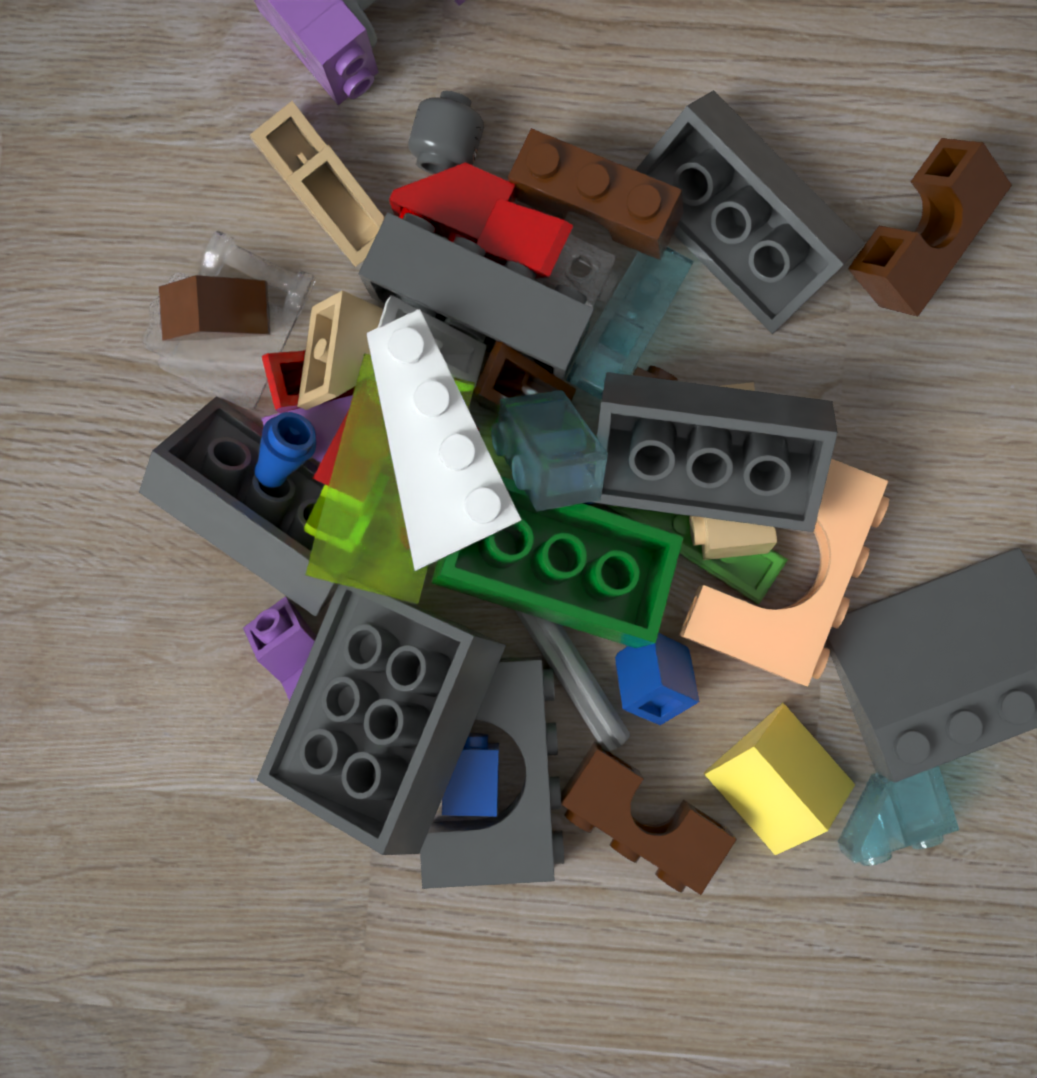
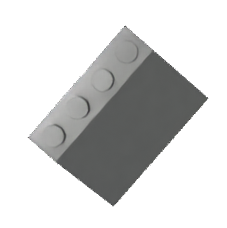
M1020 548L1011 549L847 612L839 628L831 627L826 645L830 649V655L875 771L894 783L1037 728V576Z
M342 575L257 781L382 855L419 854L506 645L455 621Z

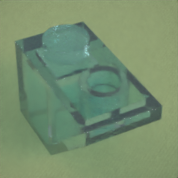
M939 766L895 783L878 773L871 774L837 841L840 851L854 864L860 862L863 866L877 865L890 860L893 857L892 851L912 846L913 849L934 847L944 841L943 835L958 831L959 826Z

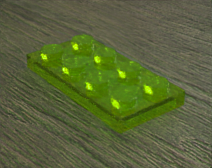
M364 353L305 575L418 604L428 565L417 571L414 570L370 354ZM453 377L469 409L475 383Z

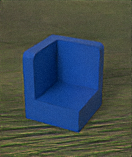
M658 633L655 644L640 648L627 646L616 654L615 661L623 710L662 725L700 702L691 654L687 646Z

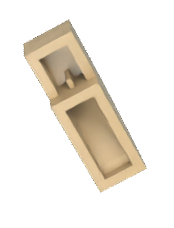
M291 101L250 134V139L329 237L356 267L365 260L385 217L332 148L325 144L295 103Z

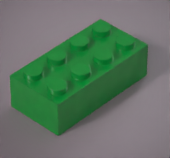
M500 476L521 521L437 562L431 581L432 584L629 647L640 648L656 643L683 537Z

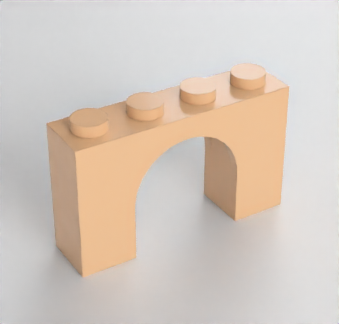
M831 459L814 529L820 549V566L816 580L810 590L794 604L772 610L752 605L705 585L698 586L678 636L799 685L808 687L811 678L819 679L826 667L830 654V649L824 647L831 627L839 628L849 607L850 599L844 597V593L851 576L858 578L867 562L870 550L863 545L870 527L877 528L887 511L889 498L883 496L888 481Z

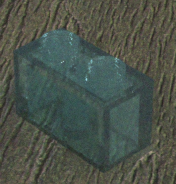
M563 390L500 399L498 423L493 424L491 431L493 447L499 457H504L512 470L516 487L519 490L525 491L536 511L601 500L608 453Z

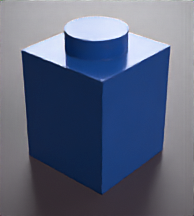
M469 733L442 798V815L497 817L500 743L488 742V734Z

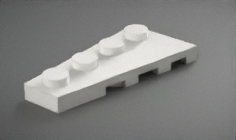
M418 309L368 332L367 340L414 570L417 571L521 521V518L421 310Z

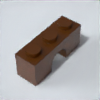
M532 128L508 175L509 182L515 184L517 201L565 220L568 212L588 217L610 232L613 241L660 261L683 214L682 189Z
M941 138L910 181L920 194L922 200V216L916 230L913 232L879 225L849 266L848 270L879 307L918 317L1011 188L1012 184L983 142Z
M594 742L561 793V805L567 808L564 816L588 833H591L596 827L613 839L609 845L630 861L637 863L639 858L643 857L657 866L658 869L655 875L676 891L682 893L687 886L702 895L736 842L735 836L727 827L684 799L674 815L664 823L648 825L638 821L631 814V801L644 778L638 769L610 751L606 752L599 744Z

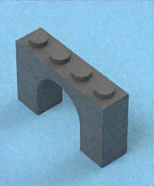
M541 656L500 659L475 719L500 727L514 739L520 748L525 761L526 774L518 796L506 809L498 813L497 817L432 822L420 851L422 889L555 881L554 864H564L562 830L552 831L551 810L561 809L559 776L549 777L548 755H558L556 722H545L544 701H555L553 668L542 669Z

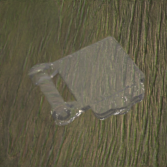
M216 231L207 245L198 275L217 277L223 265L227 264L256 279L266 280L269 285L288 293L283 308L269 302L271 336L162 341L160 299L158 296L150 304V322L143 335V344L149 351L160 355L158 366L161 369L238 406L253 410L257 407L268 383L261 356L267 353L283 351L313 289L316 276L303 270L295 274L235 245L234 237L222 231ZM176 273L171 276L168 284L190 276Z

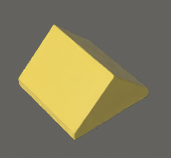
M784 703L778 706L704 772V775L774 855L827 832L855 786L854 782Z

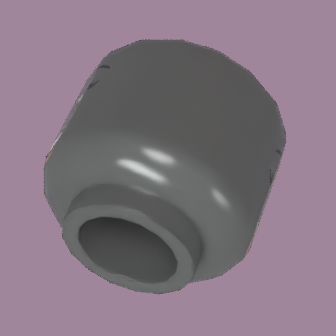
M442 91L440 97H431L420 102L408 140V148L412 155L417 158L416 165L422 170L434 175L465 162L473 165L482 137L484 122L480 114L471 108L472 101L468 97L453 91Z

